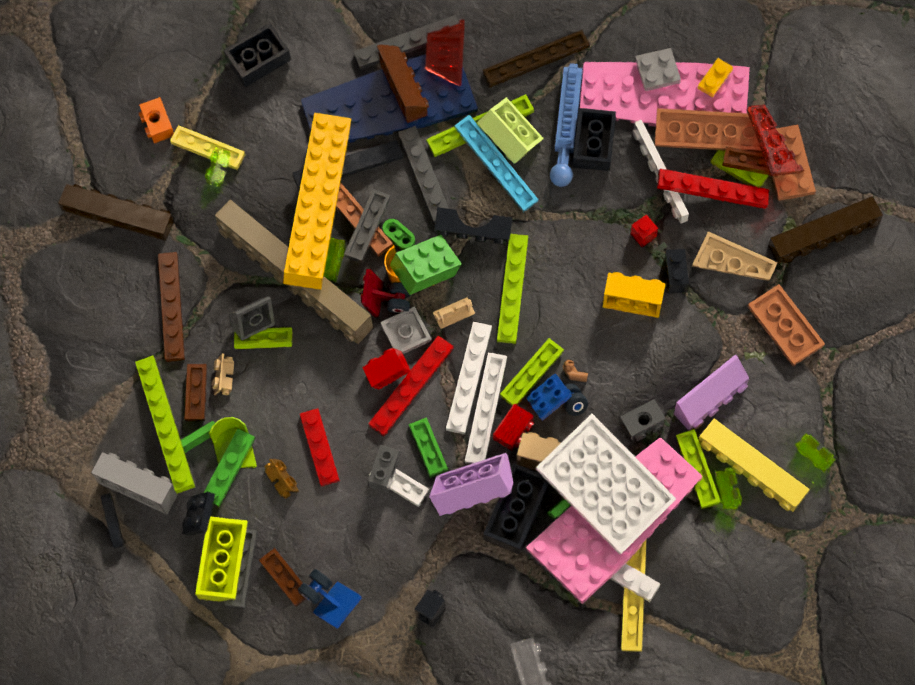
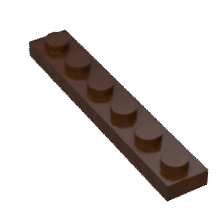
M178 253L158 254L165 361L185 360Z

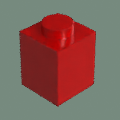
M647 215L631 225L630 234L641 247H644L657 237L658 227Z

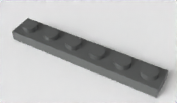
M454 15L353 52L358 66L362 70L379 63L377 45L398 46L400 51L406 54L462 34V29Z
M414 126L402 130L398 134L435 225L437 208H448V205L417 128Z

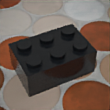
M271 23L223 50L226 61L244 87L291 61L288 47Z
M579 108L573 168L610 171L616 111Z

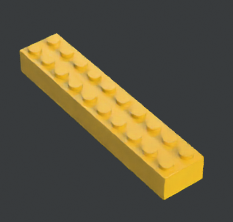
M314 113L284 269L283 284L322 289L348 146L351 118Z

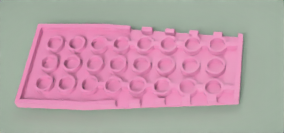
M584 62L580 108L616 111L615 121L623 119L631 121L630 123H635L642 120L643 123H648V126L656 127L657 108L747 113L749 67L732 66L733 71L712 98L697 88L713 64L676 63L681 83L645 91L636 62Z
M662 438L657 439L635 457L676 500L621 555L572 506L526 547L527 551L582 604L629 561L642 546V543L654 533V530L660 523L662 524L667 519L670 512L676 509L680 501L702 480V475Z

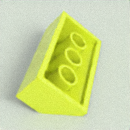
M210 517L208 529L205 533L195 593L198 599L210 601L236 599L248 521Z

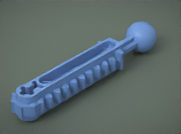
M571 63L569 67H564L555 142V152H558L557 164L550 171L551 181L559 187L567 186L573 179V171L568 166L569 153L574 151L582 68H578V64Z

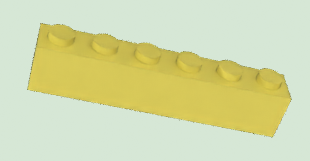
M713 419L700 435L699 443L704 450L713 452L720 462L728 463L732 466L731 468L735 473L744 475L748 478L747 481L751 485L758 486L764 490L763 493L767 497L775 498L780 502L779 505L783 509L794 512L808 494L809 488L716 419Z

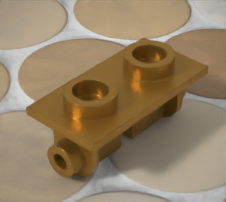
M269 459L271 463L264 466L265 473L271 482L279 480L274 486L280 496L286 499L291 496L290 492H299L295 479L289 476L286 471V465L281 460Z

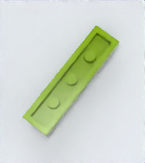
M548 338L500 393V397L511 406L513 404L518 405L562 355L564 349Z
M695 429L676 435L683 458L702 475V480L694 486L701 509L720 504L721 501Z

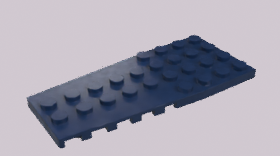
M456 46L408 59V62H406L408 68L412 67L414 71L415 83L419 82L421 86L422 98L426 97L429 108H427L428 115L410 123L406 122L382 69L301 100L310 131L314 113L351 118L349 143L366 137L371 139L380 134L390 135L394 131L405 130L414 126L417 129L478 112V108Z

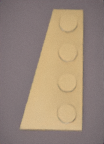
M708 232L692 267L770 281L778 262Z

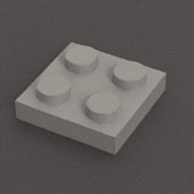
M671 48L635 56L636 65L645 91L681 83Z
M415 306L410 308L408 312L404 311L380 322L392 348L402 351L403 354L432 341Z

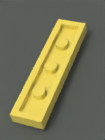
M179 125L170 140L171 144L235 170H238L245 157L244 151Z

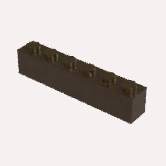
M66 184L58 203L64 212L164 241L167 240L174 223L170 212L164 209H160V211L155 210L149 205H138L129 199L124 201L112 194L103 195L94 189L89 191L77 184H73V186Z
M872 196L770 238L768 246L778 264L782 262L789 263L794 260V257L799 255L806 256L816 248L823 249L831 242H840L848 235H857L865 228L869 227L871 229L878 226L883 214Z

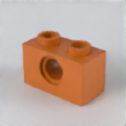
M160 97L139 105L141 112L138 113L142 123L146 122L148 126L144 128L148 138L152 137L153 142L157 143L173 136L174 132ZM159 119L158 122L152 123L153 120Z

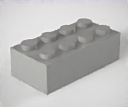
M102 452L91 472L98 484L168 515L178 496L170 479L164 476L159 478L154 476L155 473L149 469L144 468L141 470L131 461L123 462L119 460V456L113 453L106 454Z

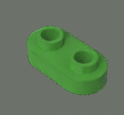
M389 219L384 222V234L399 249L404 250L415 245L413 233L398 220ZM394 228L395 232H390L389 230ZM408 240L409 243L403 244V241Z

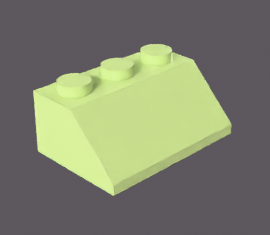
M507 97L491 108L477 122L482 131L488 134L494 144L514 164L544 139Z

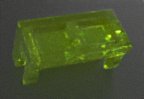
M334 238L330 240L324 277L328 280L337 281L346 250L345 240Z

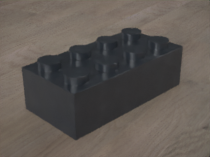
M514 463L511 469L513 478L511 492L505 497H499L483 537L487 542L520 555L550 483L540 473Z

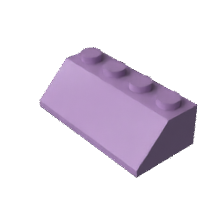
M734 355L676 402L674 415L688 431L693 428H699L707 416H714L719 410L718 407L722 404L727 405L732 401L734 394L737 392L740 394L748 387L749 377L739 358Z
M507 453L437 475L430 499L439 515L452 514L456 510L468 509L475 504L487 503L491 499L505 497L510 494L513 478Z

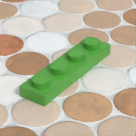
M237 429L204 491V493L211 492L215 494L213 504L218 507L221 506L256 439L240 429Z

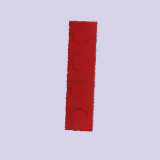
M316 408L300 413L321 487L339 482L319 409Z

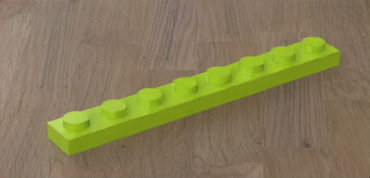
M150 356L136 361L137 370L175 492L178 494L195 487L156 360L154 356Z

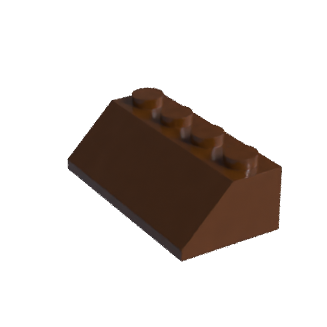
M377 45L379 64L406 122L410 123L427 116L428 101L426 97L422 98L421 86L419 82L415 83L414 71L412 67L408 68L406 64L408 59L405 52H401L398 46Z

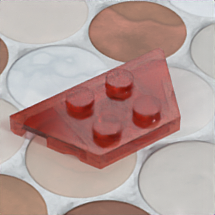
M460 20L458 24L450 27L447 25L438 31L435 30L427 34L426 70L457 86H462L465 20Z

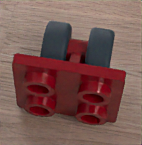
M366 269V275L363 277L364 290L361 294L362 305L374 317H379L381 302H387V310L391 313L408 312L410 303L405 298H409L411 295H409L401 282L392 283L389 286V293L383 292V281L371 269Z

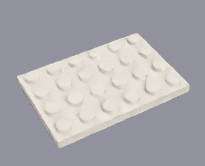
M593 414L581 423L535 468L620 555L676 500Z

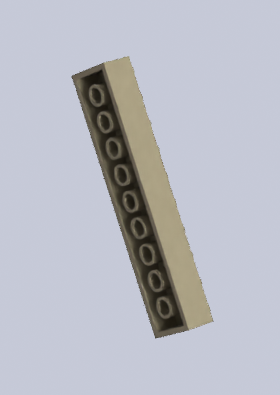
M229 200L215 214L216 225L220 229L219 233L226 239L229 237L236 248L246 251V255L252 261L257 260L265 272L268 273L270 271L274 275L275 280L282 284L289 247L232 200ZM323 278L321 290L286 284L288 286L287 289L296 296L298 294L306 306L315 308V312L322 319L327 318L330 321V325L335 330L340 329L344 333L345 338L350 342L354 341L359 344L373 329L371 315L327 278Z

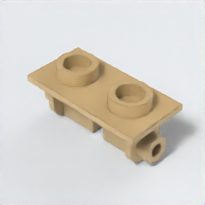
M466 297L433 312L440 329L474 315L475 312L472 308L471 300Z
M222 353L214 362V370H216V376L212 381L214 395L219 391L222 392V395H229L232 391L233 378L226 377V375H233L234 361L232 357H225L224 359V354Z

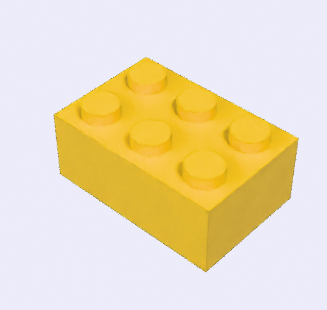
M619 272L608 273L603 308L659 318L665 283L657 279L645 280L640 276H624Z

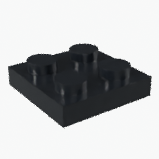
M205 492L190 496L186 505L187 514L182 523V534L192 536L207 532L215 497L214 493Z

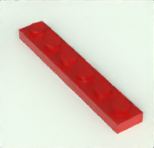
M661 168L658 172V189L766 209L768 206L769 189Z
M437 336L368 425L382 436H385L452 352L454 346L440 336Z

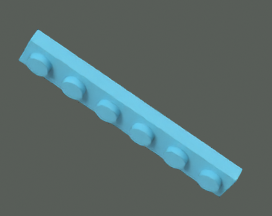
M470 115L454 126L523 213L538 202L539 199Z

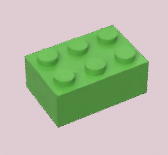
M442 235L397 252L389 266L398 276L409 295L454 277L461 266V262Z

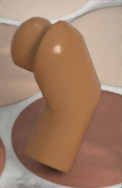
M572 360L564 362L563 371L568 379L587 382L588 373L578 372Z

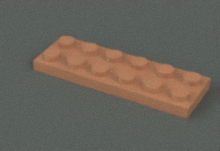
M657 108L655 146L725 150L727 146L752 152L767 153L769 115Z

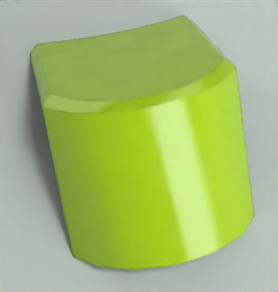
M234 417L222 418L212 426L209 432L214 444L218 465L237 429L249 434L246 424L240 419ZM252 447L241 468L257 467Z

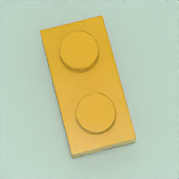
M717 58L698 84L697 89L713 98L733 71V67Z

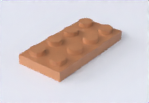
M793 125L768 130V151L766 154L781 157L778 177L772 176L778 201L814 195L816 190L799 126Z
M780 284L748 304L747 307L792 366H795L824 347L825 343Z

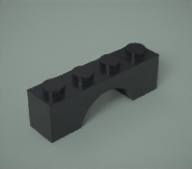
M438 207L434 232H437L438 236L442 235L443 237H449V234L456 235L458 239L473 237L475 241L486 242L487 239L494 240L495 244L504 245L505 242L510 240L513 218L494 215L486 225L470 227L460 220L457 210Z

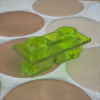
M216 146L215 151L213 150L211 153L210 161L212 163L210 169L206 170L205 179H207L206 182L209 185H212L213 182L214 186L220 187L226 171L220 170V167L228 168L231 151L223 149V152H221L222 150Z
M804 434L801 438L802 440L794 445L802 455L807 456L814 466L823 472L830 468L836 460L833 458L834 455L824 446L820 451L817 450L821 443L811 434Z
M732 467L724 469L725 472L715 471L716 482L724 509L737 510V507L741 506L742 499L739 488H732V486L738 484L735 471H733Z

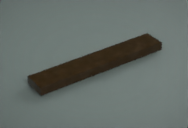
M580 30L483 69V74L491 88L590 47V44L583 30Z

